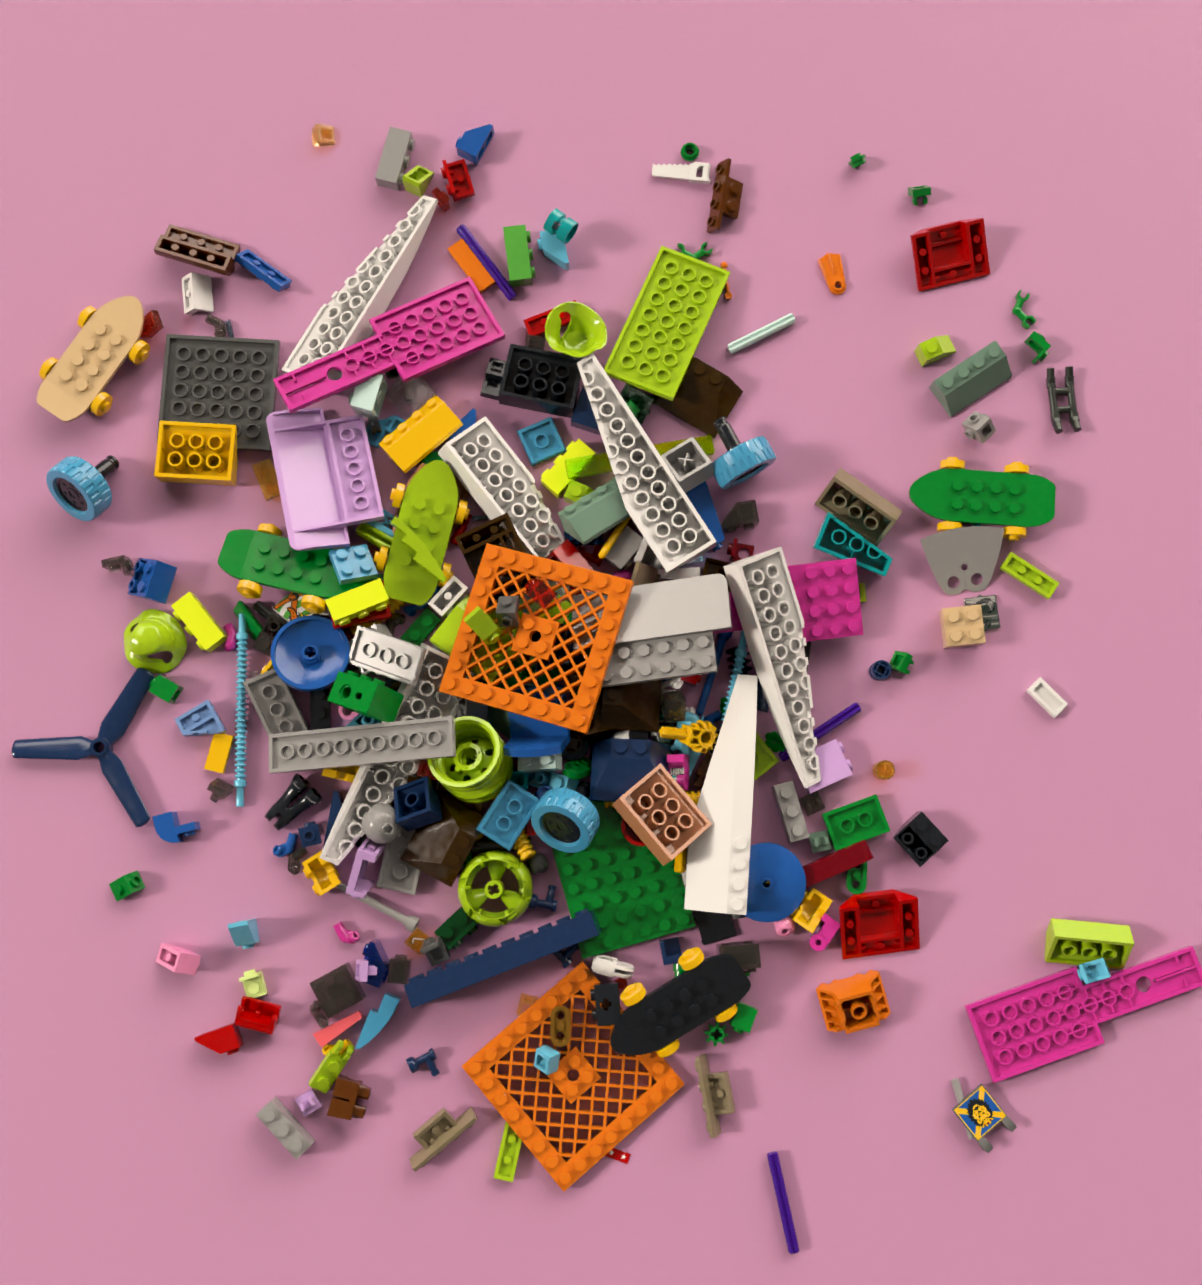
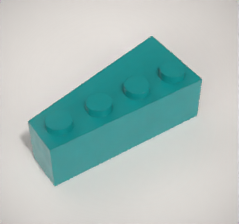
M829 512L826 513L812 546L813 549L838 559L856 558L858 567L880 576H886L893 559Z

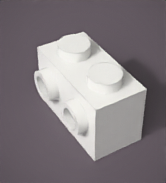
M453 576L430 600L428 605L445 619L456 605L469 595V588L456 576Z

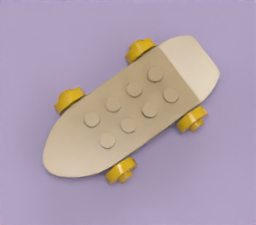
M119 297L104 304L98 310L88 306L81 311L77 325L82 329L59 360L53 357L49 358L40 368L39 376L44 381L38 390L37 403L63 422L76 420L89 409L99 417L110 410L113 398L108 393L102 392L127 357L129 361L139 365L148 358L150 352V345L143 340L138 341L143 330L144 310L142 303L136 297Z

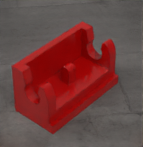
M243 996L241 1006L238 1005L234 1025L272 1035L279 1023L281 1005Z

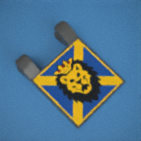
M982 1084L978 1085L951 1109L982 1150L987 1153L993 1147L984 1136L1001 1122L1011 1132L1017 1128Z

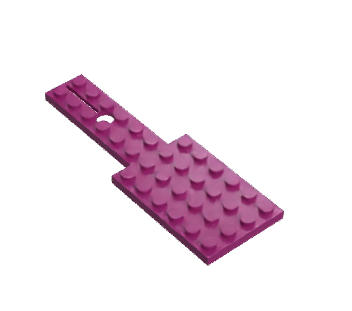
M469 276L369 319V324L374 330L375 336L273 379V382L290 414L394 368H396L403 382L406 383L505 339V333ZM331 369L341 371L342 377L338 380H331L328 378V372Z
M856 558L787 566L804 619L805 628H802L803 638L806 637V642L864 635ZM729 592L732 629L713 631V634L743 630L731 592Z
M1187 946L1110 974L1111 977L1090 984H1083L1078 976L1077 968L1072 966L964 1005L992 1082H999L1101 1045L1105 1042L1098 1026L1099 1023L1201 987L1202 968L1193 946ZM1143 976L1147 977L1150 981V986L1146 992L1139 991L1136 986L1137 980Z

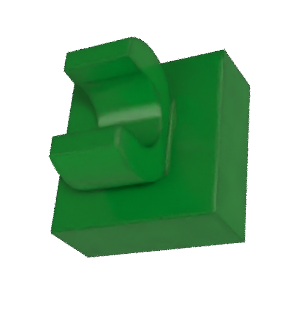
M927 185L908 187V195L913 197L912 204L916 206L917 200L922 197V203L927 204L928 199L926 195H931V187Z
M895 651L889 663L891 670L909 674L910 671L907 668L909 664H914V661L911 660L913 656L906 652Z

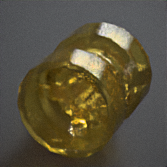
M878 761L874 764L872 772L875 778L886 780L893 777L895 767L890 761Z

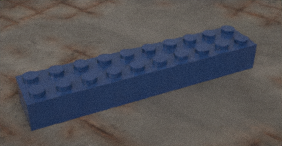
M588 908L574 913L576 916L570 919L569 915L556 920V925L552 926L550 922L537 928L538 932L536 933L533 930L527 931L519 935L520 939L518 940L512 937L501 942V946L498 948L496 944L483 949V953L480 955L477 951L463 957L464 961L462 962L459 958L445 964V969L439 966L427 971V976L421 973L408 979L409 983L404 985L411 1008L599 935L602 931L594 910L588 911Z

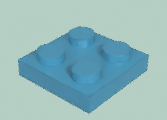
M367 544L329 550V557L340 585L378 578V572Z

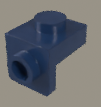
M313 821L304 823V827L298 828L302 847L322 843L320 832H323L322 824H316Z

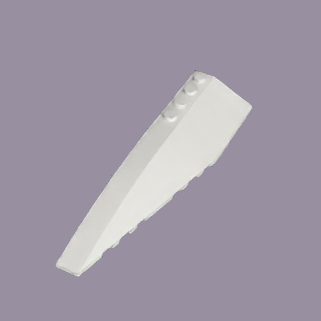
M737 675L718 735L719 737L701 789L697 807L712 825L688 845L684 909L738 915H746L757 715L758 676Z

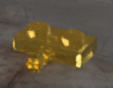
M270 458L252 465L265 500L269 501L279 497L280 491L276 470Z

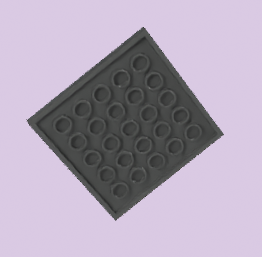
M167 334L158 432L160 421L236 425L237 450L271 452L266 419L270 413L275 412L277 388L274 385L273 379L278 377L280 341Z

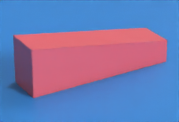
M358 1010L313 1033V1036L322 1048L363 1018L364 1015Z

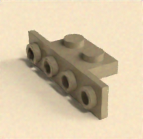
M703 1053L695 1058V1069L699 1076V1090L703 1096L702 1107L707 1117L706 1128L710 1133V1138H715L721 1134L718 1115L731 1114L736 1110L728 1071L710 1073L707 1055Z
M443 1107L413 1133L414 1138L423 1146V1148L409 1158L411 1167L415 1172L424 1167L435 1155L441 1153L443 1148L452 1141H455L467 1128L473 1126L477 1121L474 1109L470 1107L455 1120Z

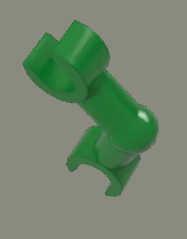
M708 242L703 243L701 249L694 254L685 250L683 244L678 243L677 245L682 250L680 253L698 260L703 256H710L713 249L709 251L704 250Z
M1019 290L1015 296L1016 304L1012 313L1022 321V327L1028 330L1030 326L1026 320H1029L1032 324L1036 320L1033 316H1027L1021 310L1024 302L1029 298V293L1025 298H1021V290Z

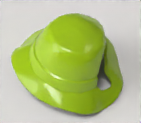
M570 301L562 303L551 310L545 324V336L553 350L580 358L602 349L606 345L607 329L602 318L594 310L582 303ZM561 312H568L571 321L566 332L560 337L561 319L559 314Z
M157 609L145 610L133 619L124 631L125 656L135 668H145L151 673H166L174 669L185 655L187 641L184 631L179 622L166 612ZM163 651H169L173 655L170 663H165L161 659L147 657L148 655Z

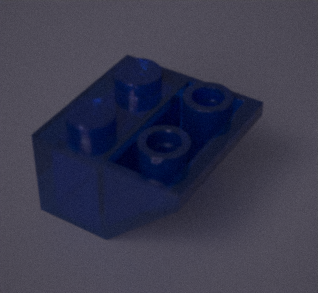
M376 938L366 943L362 955H365L364 959L368 961V965L377 967V975H368L367 982L363 983L380 988L385 984L391 963L381 941Z

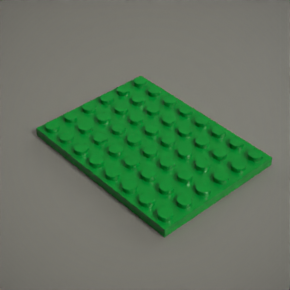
M590 801L598 811L600 826L589 846L576 853H567L552 848L571 918L576 917L574 913L588 908V911L594 910L602 931L599 935L578 943L582 959L695 927L692 911L684 909L685 887L681 873L674 872L675 858L663 866L647 846H635L624 838L621 831L623 818L615 808H611V806L605 808L602 801Z

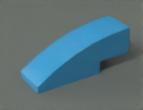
M389 992L385 993L379 1010L372 1008L369 1011L355 1049L359 1050L369 1043L385 1027L395 1013L402 997Z

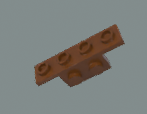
M730 158L718 163L716 167L713 196L710 202V214L707 220V233L710 234L720 230L722 215L732 220L738 218L743 183L729 177L732 160Z

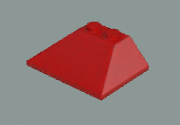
M984 218L958 220L925 228L910 235L918 291L990 274Z
M894 889L854 894L839 907L842 959L920 949L918 898L916 896Z

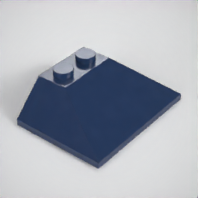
M615 738L593 743L589 800L615 802L660 763L669 772L666 755L671 753L670 746L652 740Z

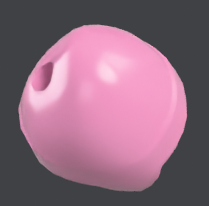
M791 916L773 922L775 931L779 936H788L794 932L795 925Z

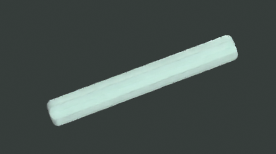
M790 313L729 343L727 348L731 354H734L794 324L796 319Z

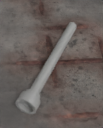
M341 883L335 888L345 893L347 885ZM367 895L364 899H357L403 923L406 930L412 933L420 921V918L414 915L412 917L410 915L405 916Z

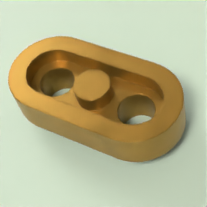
M558 1005L551 1011L550 1038L552 1043L558 1047H563L570 1041L571 1015L569 1009L563 1005ZM563 1012L564 1018H557V1013ZM562 1032L564 1034V1038L558 1039L556 1036L557 1033Z

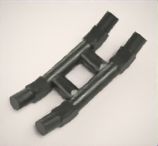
M1073 366L1065 367L1064 388H1055V368H1047L1046 386L1051 411L1050 417L1055 433L1060 434L1063 432L1060 414L1070 413L1069 419L1074 432L1081 431L1074 391ZM1067 395L1068 406H1058L1056 396Z

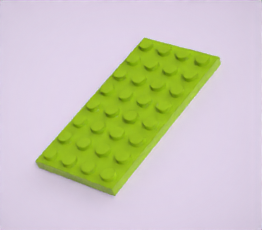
M661 246L604 367L606 374L673 401L729 279L730 271Z

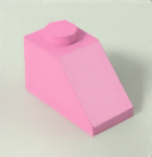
M161 943L156 962L173 972L195 975L200 965L201 956L187 949Z

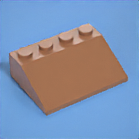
M661 763L612 804L663 866L672 861L712 825Z

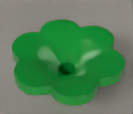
M773 731L772 733L767 732L765 734V744L773 752L777 753L786 749L779 732Z

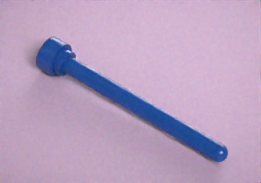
M733 631L717 633V638H719L715 649L717 668L725 643L732 637ZM716 672L708 673L696 710L698 716L704 713Z

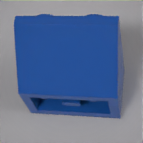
M139 558L134 567L133 579L128 585V594L166 604L177 567L157 560Z

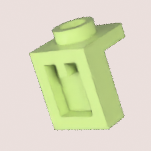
M255 969L243 972L244 976L240 977L239 981L243 982L247 997L256 998L268 994L262 971L256 972Z

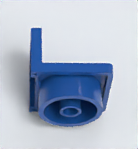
M555 684L558 691L564 688L562 684ZM525 686V688L529 693L530 691L536 689V686ZM552 686L542 690L546 698L555 694ZM521 687L513 691L524 695ZM537 693L532 696L534 698L543 700L540 693ZM565 694L561 695L564 703H566ZM558 697L550 701L552 703L561 705ZM508 712L511 739L503 747L505 756L541 757L560 754L571 741L570 730L567 728Z

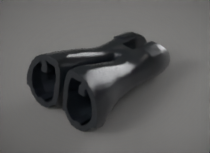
M298 773L292 778L284 794L265 815L269 822L278 816L279 813L282 815L273 825L278 831L287 826L302 812L323 800L319 792L311 787L293 806L289 807L310 786V783Z

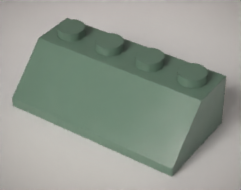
M995 340L934 380L929 388L947 414L952 417L1012 377L1007 356Z
M615 477L558 512L564 531L584 545L630 517L625 509Z

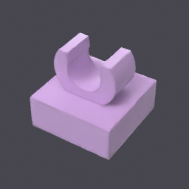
M356 959L355 980L367 982L368 975H377V967L368 965V961L365 959Z
M314 1088L295 1099L304 1117L323 1106Z

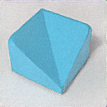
M548 1045L537 1048L534 1067L547 1075L556 1072L559 1067L560 1052Z

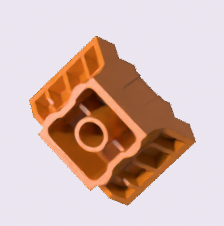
M869 970L866 974L856 973L848 978L834 979L830 984L821 983L816 988L827 1031L840 1032L845 1030L846 1034L880 1025L879 1021L886 1019L891 1014L879 971Z

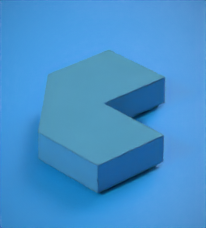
M396 415L379 420L382 433L376 432L375 435L372 434L368 424L366 432L369 445L378 449L379 443L383 440L386 433L391 434L397 429L399 424L406 420Z

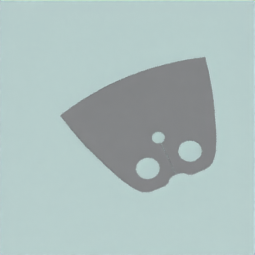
M987 526L961 527L920 539L930 568L939 586L946 594L955 595L963 590L978 592L988 586L1000 553L1004 528ZM963 564H966L968 566L967 570L965 571L961 569V566ZM976 573L981 574L983 577V581L979 585H974L971 582V577ZM955 576L959 579L960 582L956 588L948 586L950 577Z

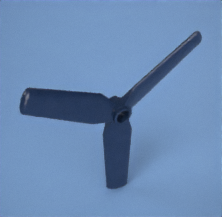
M145 668L136 669L101 722L96 739L91 740L82 736L15 740L12 745L13 758L79 760L92 755L98 757L103 775L135 827H142L148 823L150 815L122 760L113 752V745L125 734L150 687L151 681L155 678L154 674ZM100 743H103L105 748L100 753L98 747Z

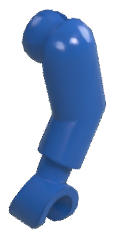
M438 584L432 597L425 604L406 606L403 608L404 612L412 617L416 615V610H422L429 606L430 600L440 591Z

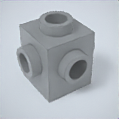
M976 411L962 423L965 430L964 434L970 440L974 439L981 443H984L996 432L991 418L986 414Z

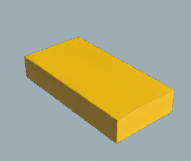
M223 733L213 735L204 769L222 774L225 773L235 736Z

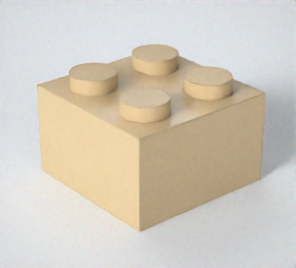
M981 604L942 608L939 611L944 649L978 646L986 643Z

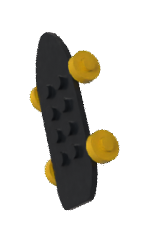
M699 947L686 950L678 960L679 965L685 972L646 995V989L641 983L627 986L621 993L620 999L625 1006L629 1007L620 1015L612 1029L610 1036L612 1049L617 1053L625 1055H642L656 1051L659 1057L664 1058L672 1055L679 1048L680 1041L678 1038L714 1017L717 1022H725L731 1019L738 1010L736 1003L747 994L751 987L750 980L736 958L731 954H719L704 959V954Z

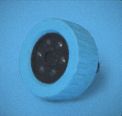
M723 416L713 422V426L716 427V431L727 449L725 454L712 463L714 478L722 489H729L747 481L775 462L776 455L764 436L755 437L741 443L732 426L727 421V417Z
M109 455L94 467L82 458L68 456L48 471L46 475L48 489L56 502L67 513L82 521L94 520L112 503V493L105 478L114 472L115 469L119 468V461L114 456Z
M582 781L575 790L567 788L550 789L543 794L536 804L531 815L533 829L552 848L567 853L580 852L587 848L595 837L600 826V817L595 806L588 800L590 783Z

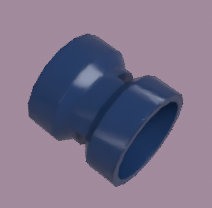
M878 660L869 667V675L876 681L887 678L891 673L890 664L884 660Z

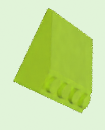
M467 595L456 605L429 640L449 656L451 655L470 595ZM494 612L488 614L493 620L497 618ZM517 628L512 630L514 636H516ZM509 633L500 637L503 645L512 640ZM478 637L476 645L482 642L480 637ZM498 642L488 645L491 652L500 647ZM512 646L506 649L509 657L517 653L511 650ZM485 647L476 651L479 659L488 654ZM503 652L494 656L497 664L506 659ZM472 656L470 664L476 661L474 656ZM491 659L482 663L485 670L494 666ZM509 664L500 668L502 674L510 667ZM479 666L470 670L476 675L482 673ZM494 671L488 677L493 682L499 675L497 671Z

